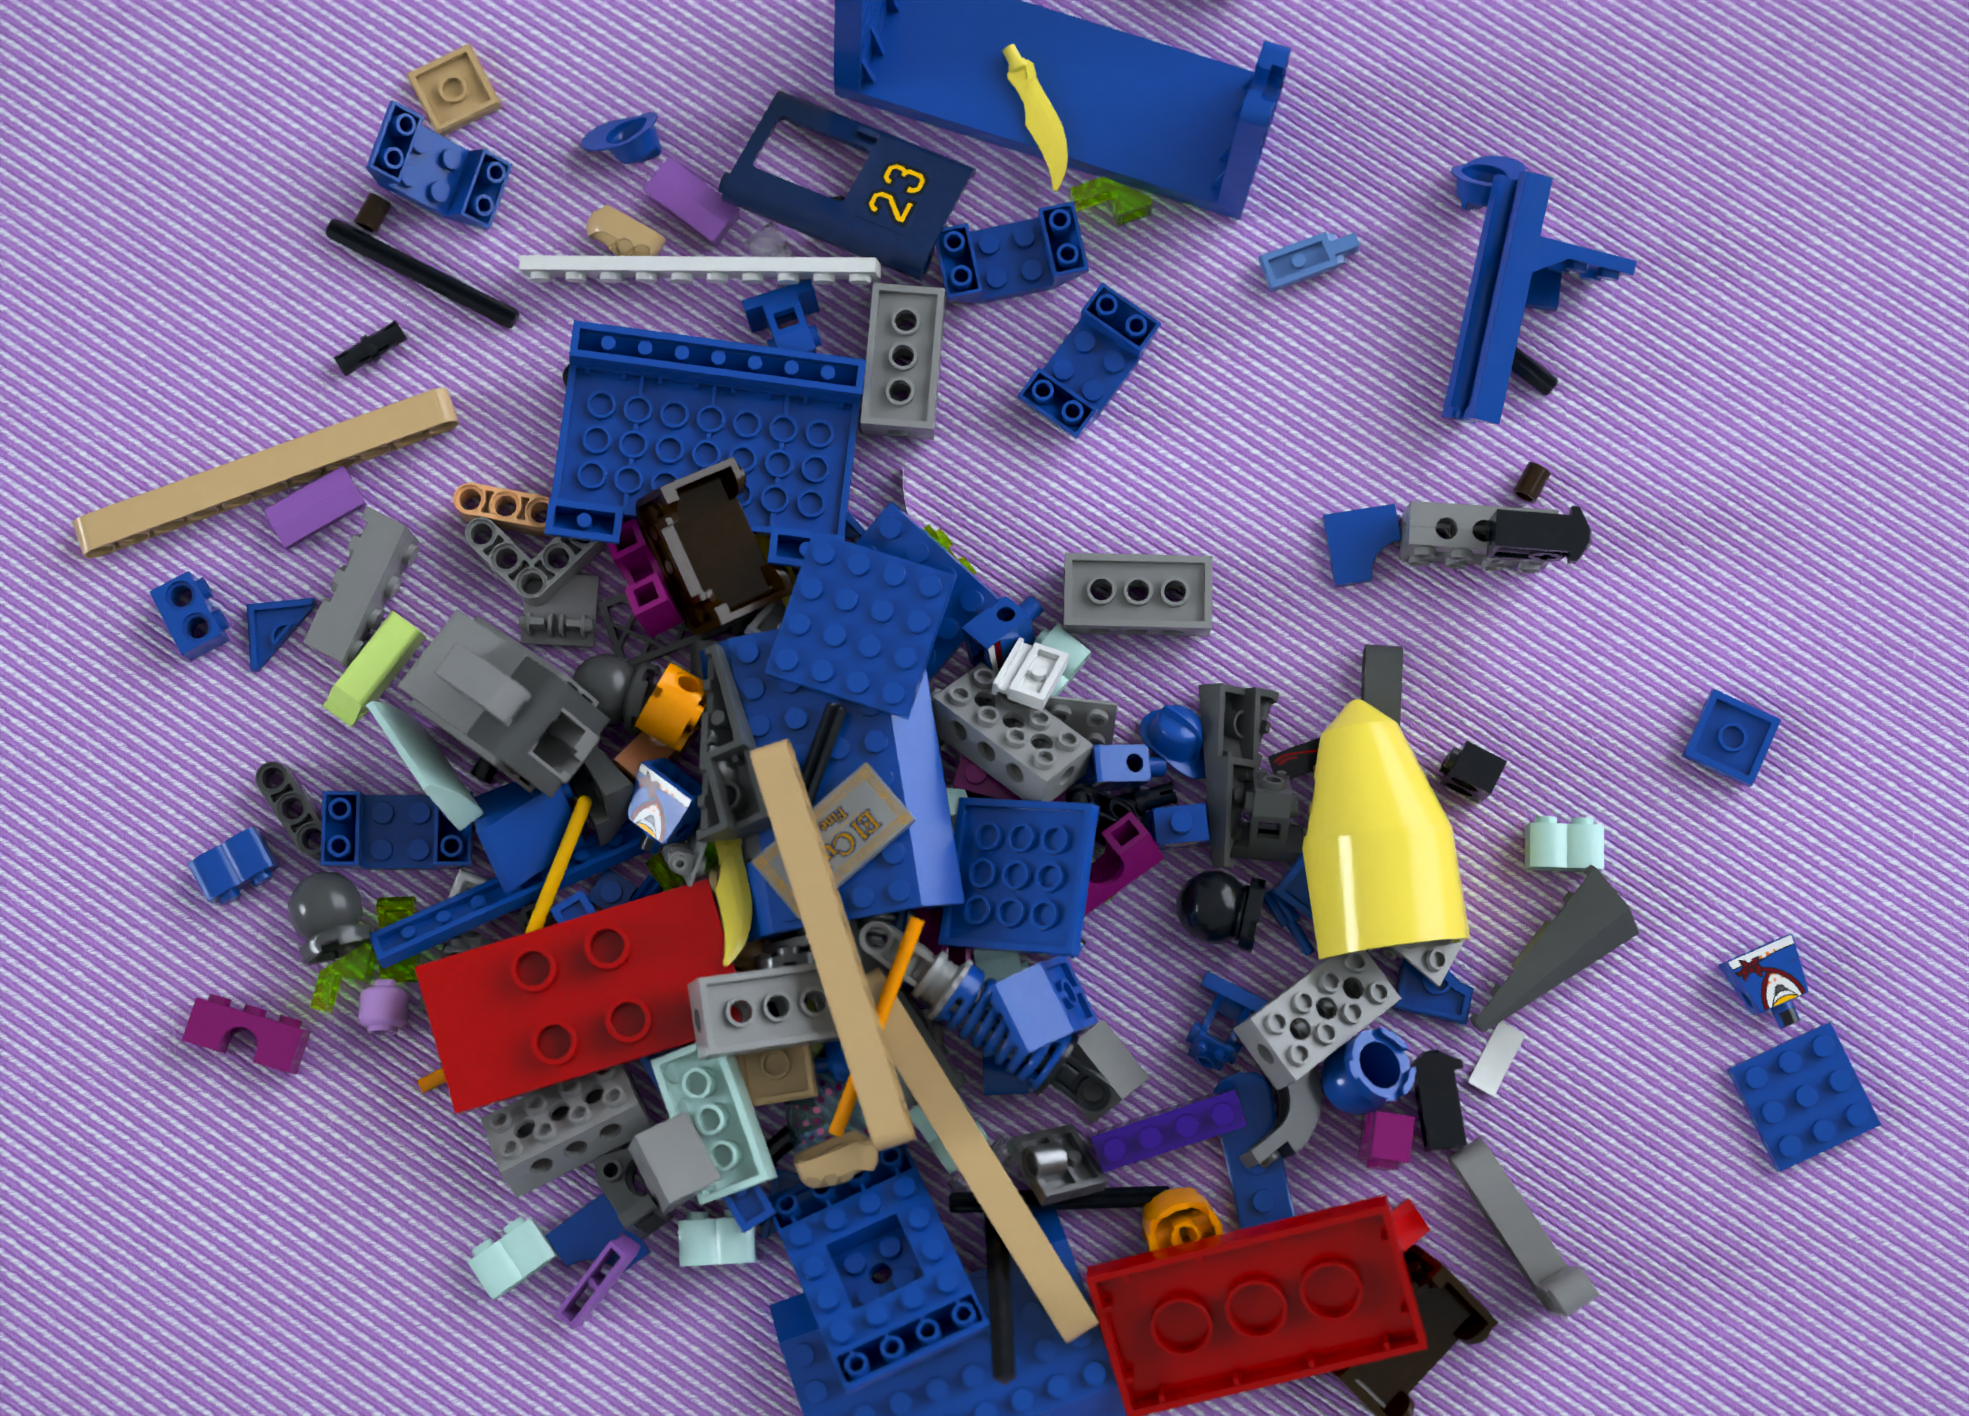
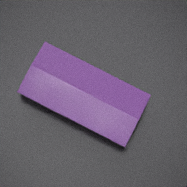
M671 157L656 171L643 189L647 195L715 246H718L727 232L740 219V208L722 201L720 193Z
M342 465L263 511L284 548L290 549L361 509L367 503L351 475Z
M623 1232L617 1239L611 1240L555 1314L571 1329L582 1326L637 1255L641 1246ZM616 1252L621 1258L606 1276L600 1270L612 1254ZM591 1285L595 1292L581 1309L575 1303L586 1288Z

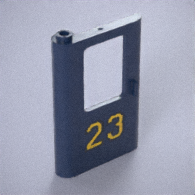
M779 90L730 173L725 172L722 176L718 191L722 193V201L860 257L876 258L882 266L922 281L930 267L935 244L970 178L974 177L976 168ZM779 121L791 122L869 155L844 200H834L757 169L754 166L756 159Z

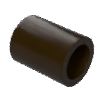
M369 193L354 222L361 228L376 234L392 205L384 198Z
M1528 462L1513 493L1524 501L1536 503L1551 473L1537 463Z

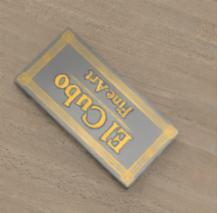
M867 762L812 808L837 888L842 886L917 821ZM775 840L756 856L751 863L796 917L802 920L777 840Z

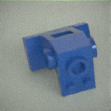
M811 279L742 300L751 332L755 333L770 328L773 338L767 340L769 347L817 353L816 347L822 346L816 326H808L805 318L807 315L820 311ZM795 319L798 321V324L783 329H778L777 326Z
M1208 971L1199 987L1215 995L1202 1024L1195 1021L1185 1041L1192 1044L1187 1053L1188 1056L1194 1058L1204 1068L1221 1071L1226 1062L1233 1065L1242 1047V1044L1236 1042L1238 1036L1233 1028L1247 1019L1250 1013H1255L1269 1001ZM1216 1013L1235 1022L1227 1041L1207 1032Z

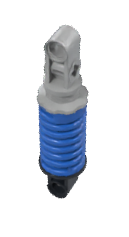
M876 918L864 925L859 935V943L867 954L882 963L890 971L904 933L888 921ZM873 927L882 928L887 933V943L881 947L872 946L867 940V931ZM917 941L913 951L914 954L910 959L902 981L914 986L911 993L917 999L922 997L931 1004L928 1014L930 1020L941 1021L945 1019L947 1021L946 1028L949 1031H954L960 1024L962 1028L958 1034L959 1038L968 1040L973 1033L974 1036L970 1041L971 1047L978 1049L985 1042L986 1045L982 1049L985 1057H991L995 1051H998L994 1062L998 1066H1002L1009 1059L1010 1061L1006 1066V1071L1009 1074H1014L1021 1064L1024 1063L1025 1065L1020 1069L1016 1077L1020 1082L1026 1083L1036 1096H1039L1051 1084L1087 1111H1101L1109 1104L1111 1090L1108 1080L1072 1054L1079 1039L1077 1035H1068L1036 1052L1022 1056L1020 1050L1015 1049L1008 1037L1009 1028L1003 1016L995 1011L991 1003L992 994L988 987L996 983L997 980L994 978L985 980L984 971L974 965V962L970 959L958 966L953 964L951 960H948V955L945 952L941 951L935 956L926 946ZM1090 1083L1100 1084L1105 1090L1103 1096L1097 1101L1086 1099L1083 1096V1089L1086 1085Z

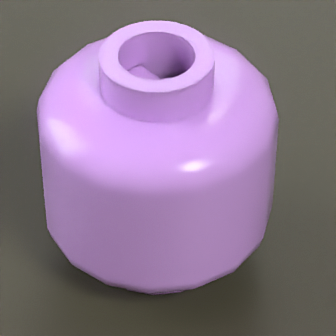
M377 979L374 980V986L367 987L361 991L359 1023L368 1028L367 1033L373 1035H395L398 1033V1029L407 1024L409 994L406 990L396 987L397 981Z

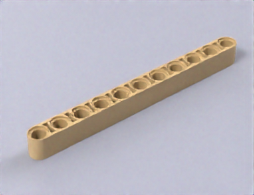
M432 389L76 518L72 524L84 558L104 556L320 478L342 465L347 468L442 434L457 427L459 420L448 389Z
M784 739L751 750L750 756L873 1145L880 1152L914 1141L915 1131L792 745L788 739Z
M879 966L865 974L875 1007L886 981V977ZM896 996L883 1030L893 1064L1066 1344L1098 1325L1099 1322L904 1006Z

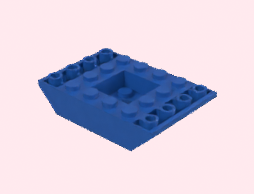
M906 1144L878 1152L879 1161L874 1171L864 1170L854 1175V1178L844 1184L824 1188H811L801 1182L768 1197L777 1212L771 1217L848 1395L991 1328ZM887 1269L892 1272L890 1279L886 1283L876 1284L872 1282L873 1275L877 1271Z

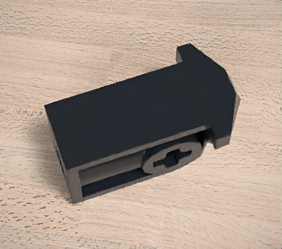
M1572 506L1569 509V515L1497 509L1488 520L1486 557L1540 562L1561 561L1564 557H1567V564H1575L1590 547L1592 530L1580 506Z
M1438 1049L1423 1051L1410 1064V1067L1415 1066L1416 1068L1414 1093L1424 1151L1430 1152L1467 1145L1454 1072V1070L1463 1068L1462 1060L1454 1058Z

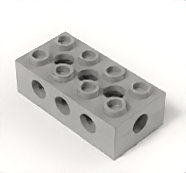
M873 283L860 422L862 434L934 440L946 305L945 288ZM905 322L915 325L909 331H903L898 328L900 324ZM900 357H908L912 360L906 366H900L895 363ZM897 392H906L910 395L904 401H896L891 398Z
M1410 501L1401 516L1399 560H1408V564L1411 566H1429L1431 562H1444L1445 567L1452 569H1463L1467 567V564L1481 565V569L1486 571H1501L1503 566L1518 567V572L1538 573L1549 562L1486 557L1488 520L1497 509L1559 514V510Z
M1065 553L1063 629L1067 633L1209 637L1212 629L1213 556ZM1095 588H1104L1110 593V597L1106 600H1097L1092 596L1091 591ZM1134 588L1141 589L1145 592L1147 598L1142 601H1134L1129 597L1128 591ZM1175 589L1182 594L1183 599L1179 602H1172L1166 598L1164 593L1167 590Z
M982 662L933 697L932 705L937 735L1022 800L1051 802L1086 774L1094 745L1044 708L1041 711L1007 699L1006 694L1000 692L997 695L991 694L993 682L998 674Z
M1363 950L1324 959L1233 1028V1030L1278 1091L1297 1081L1402 998L1369 953Z
M816 963L697 978L687 985L699 1061L840 1041ZM805 997L812 1000L814 1012H810L805 1007ZM768 1001L777 1007V1018L768 1012ZM731 1006L739 1010L741 1014L740 1023L732 1019L730 1015Z
M626 1064L533 1092L481 1118L499 1173L517 1198L631 1141L635 1135L653 1127L634 1078Z

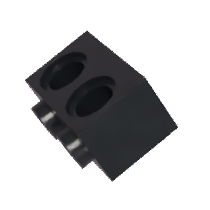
M1466 741L1460 748L1454 746L1452 751L1447 753L1439 769V772L1444 774L1440 784L1480 804L1492 793L1507 761Z

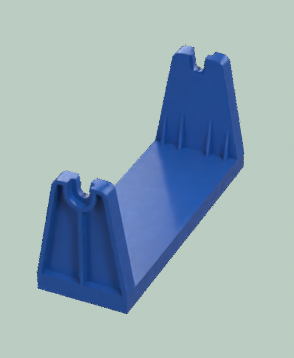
M835 0L834 92L836 96L1045 160L1034 138L1025 126L1024 104L1016 89L1007 79L1009 64L1002 50L1011 44H1015L1020 56L1034 63L1036 77L1063 126L1068 148L1067 167L1230 218L1241 219L1283 89L1291 53L1290 47L1264 40L1255 72L1022 0Z

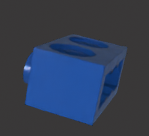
M187 571L149 591L181 655L188 660L193 661L230 641L225 632L230 626L220 609L214 610L209 598L213 597V593L203 577L198 579L191 572ZM186 591H191L192 599L190 603L179 607V596ZM207 622L208 632L201 638H195L194 630L197 625Z

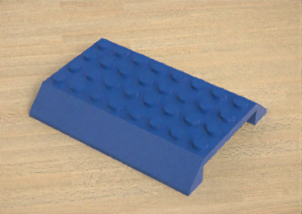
M574 320L569 352L570 366L552 495L549 497L545 535L619 545L624 518L638 520L635 508L638 499L661 486L734 457L737 465L743 469L746 475L744 492L737 497L753 534L770 537L767 564L801 568L813 531L845 541L844 535L857 425L866 367L865 359Z
M779 629L727 638L717 643L724 649L757 748L788 739L794 750L800 772L803 769L826 704L828 702L835 703L846 709V716L812 808L867 762L917 820L838 888L848 921L925 908L929 911L965 904L927 668L925 669L909 719L906 720L767 676L764 672ZM704 649L699 653L703 679L705 680L707 679L708 657L705 655ZM773 828L758 833L760 851L762 852L776 840ZM751 862L745 864L752 897V921L746 943L782 937L781 933L803 930L802 920L796 917Z
M1030 1211L1092 1310L1057 1211ZM1010 1252L1016 1378L1009 1381V1384L1002 1385L1001 1382L993 1379L989 1328L848 1395L805 1294L801 1293L769 1305L778 1342L804 1416H1127L1098 1325L1066 1344ZM987 1267L969 1273L967 1276L990 1323Z

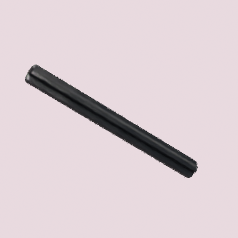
M332 219L326 228L325 233L328 238L507 328H513L518 320L519 313L517 309L338 219Z
M1108 1187L1101 1192L1043 1206L1032 1190L1017 1191L1030 1211L1144 1207L1155 1196L1170 1189V1187ZM952 1192L949 1194L948 1206L951 1213L985 1212L973 1192Z
M984 1212L992 1374L995 1381L1006 1385L1009 1384V1381L1016 1378L1009 1250Z

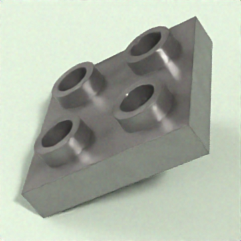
M1073 1124L1012 1137L1006 1146V1149L1042 1206L1104 1191L1109 1182Z

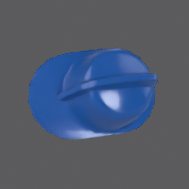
M647 112L636 117L606 122L588 132L582 139L581 145L588 151L609 150L621 163L627 165L648 161L658 157L662 152L659 137L654 127L658 115L656 112Z
M1496 155L1483 156L1463 165L1453 167L1451 173L1456 177V195L1461 199L1462 209L1471 211L1487 207L1494 175L1502 174L1508 178L1518 180L1520 172L1527 169L1524 164L1516 159Z
M1165 705L1162 709L1151 711L1144 716L1140 724V736L1144 744L1185 777L1193 779L1206 778L1202 723L1198 715L1192 709L1185 706Z

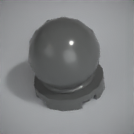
M599 654L586 659L576 669L571 679L600 702L596 708L610 719L606 727H612L623 722L626 734L638 736L642 731L635 727V724L657 684H653L654 675L659 676L661 669L658 665L645 662L636 671L626 659L615 654Z
M326 871L316 872L302 878L288 901L290 922L297 934L307 940L299 948L303 963L307 962L308 965L335 960L339 958L337 952L339 950L354 945L357 952L372 944L370 940V933L373 932L371 925L359 924L363 914L362 900L353 882L340 873Z

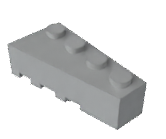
M368 506L362 516V519L368 521L363 533L359 536L354 534L347 547L350 549L348 565L338 568L332 579L331 591L334 592L332 599L329 597L323 599L303 641L312 650L347 668L366 645L364 641L370 630H375L381 623L384 616L382 608L388 597L393 598L397 594L402 583L400 576L406 565L411 566L419 553V547L417 546L419 540L407 526Z

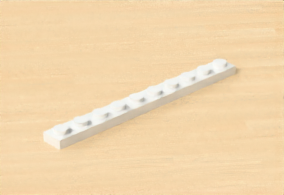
M519 256V270L530 277L531 281L541 283L552 282V277H565V281L573 283L587 282V277H600V281L606 283H621L622 278H636L635 281L640 283H656L657 278H671V282L680 284L692 283L693 278H706V282L713 284L728 283V278H742V282L747 284H762L764 279H778L777 282L781 284H798L799 279H813V283L821 285L835 284V279H849L850 284L869 285L871 284V279H881V264L876 258Z

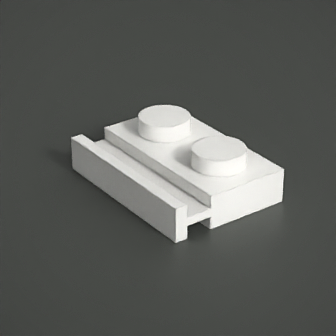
M1019 637L993 682L991 694L997 695L1000 692L1006 694L1007 699L1042 711L1068 665L1069 653L1036 642L1032 646L1024 643V638Z

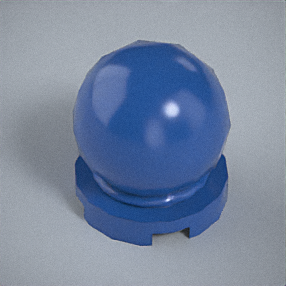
M1379 1027L1376 1030L1367 1029L1353 1036L1350 1042L1341 1045L1322 1064L1320 1080L1323 1092L1335 1108L1347 1114L1362 1115L1371 1114L1381 1109L1385 1103H1390L1406 1095L1414 1085L1416 1074L1415 1066L1410 1067L1409 1059L1405 1053L1409 1049L1407 1044L1396 1033L1383 1027Z

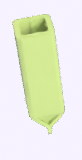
M392 610L331 688L329 696L322 706L352 728L359 719L369 712L366 705L371 701L379 699L425 640L426 636Z

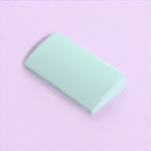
M371 701L366 705L422 789L459 831L484 814L430 734L416 719L403 710L382 702Z
M694 1043L650 1060L669 1117L672 1118L682 1112H688L722 1178L697 1194L700 1205L778 1177L736 1056L699 1061L697 1045Z

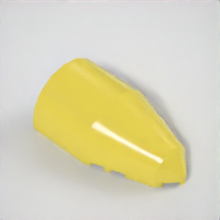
M1361 699L1348 702L1333 722L1320 735L1313 778L1315 780L1312 802L1309 803L1308 814L1310 816L1307 834L1304 837L1302 846L1319 960L1363 950L1449 939H1453V943L1464 942L1470 939L1452 825L1398 722Z

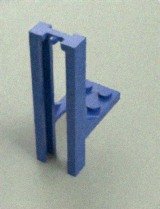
M1529 171L1520 172L1518 180L1508 178L1502 174L1494 175L1443 408L1442 417L1465 423L1485 422L1500 424L1532 272L1548 267L1549 271L1561 274H1569L1570 271L1580 273V279L1593 282H1601V279L1618 281L1619 276L1634 275L1637 262L1635 260L1540 236L1552 185V177Z

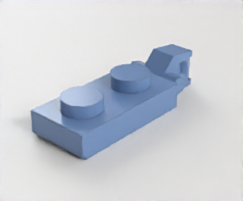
M1324 232L1260 255L1258 262L1270 292H1274L1337 269L1345 264L1344 257L1359 251L1360 244L1355 233L1337 239L1335 233L1327 234Z

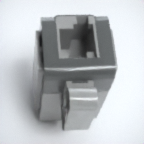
M458 609L452 614L397 686L413 698L409 704L452 738L530 793L536 788L549 798L554 796L562 784H566L571 780L599 743L601 732L610 722V719L596 708L600 702L567 674L481 617L477 616L473 620Z

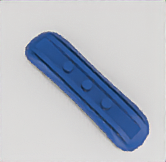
M1237 1072L1220 1079L1213 1093L1236 1086L1248 1121L1246 1127L1220 1135L1231 1181L1239 1229L1294 1217L1295 1212L1283 1157L1280 1155L1265 1168L1258 1164L1249 1169L1238 1158L1269 1132L1276 1120L1272 1090L1267 1080L1256 1072Z

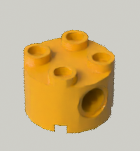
M670 662L642 710L635 727L681 752L691 734L685 728L692 732L706 707V692L703 690V679Z
M1192 1187L1165 1190L1155 1196L1142 1210V1233L1150 1251L1223 1234L1222 1224L1204 1196Z

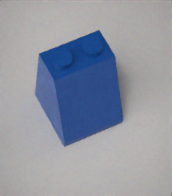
M511 782L473 797L484 812L475 820L476 832L504 893L512 891L552 865L574 810L570 799L575 796L570 782L562 784L552 798H549L536 788L530 793L516 782ZM585 821L584 826H583L582 829L588 827L586 821ZM583 831L580 833L574 850L585 844Z

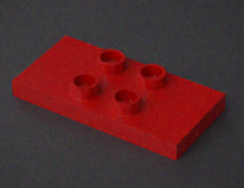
M708 878L694 882L692 887L684 885L415 966L455 1114L467 1113L696 1043L687 985L697 978L736 973L733 962L728 967L723 966L725 952L724 929ZM731 1006L730 1015L732 1019L740 1023L741 1014L739 1010Z
M1386 1194L1087 1267L1086 1281L1127 1416H1144L1428 1349L1427 1336Z

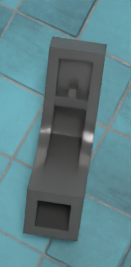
M1258 1063L1256 1064L1275 1092L1278 1110L1276 1120L1269 1132L1238 1157L1247 1169L1258 1164L1265 1168L1280 1155L1284 1159L1296 1154L1308 1142L1318 1123L1321 1110V1086L1315 1067L1297 1081L1277 1091Z

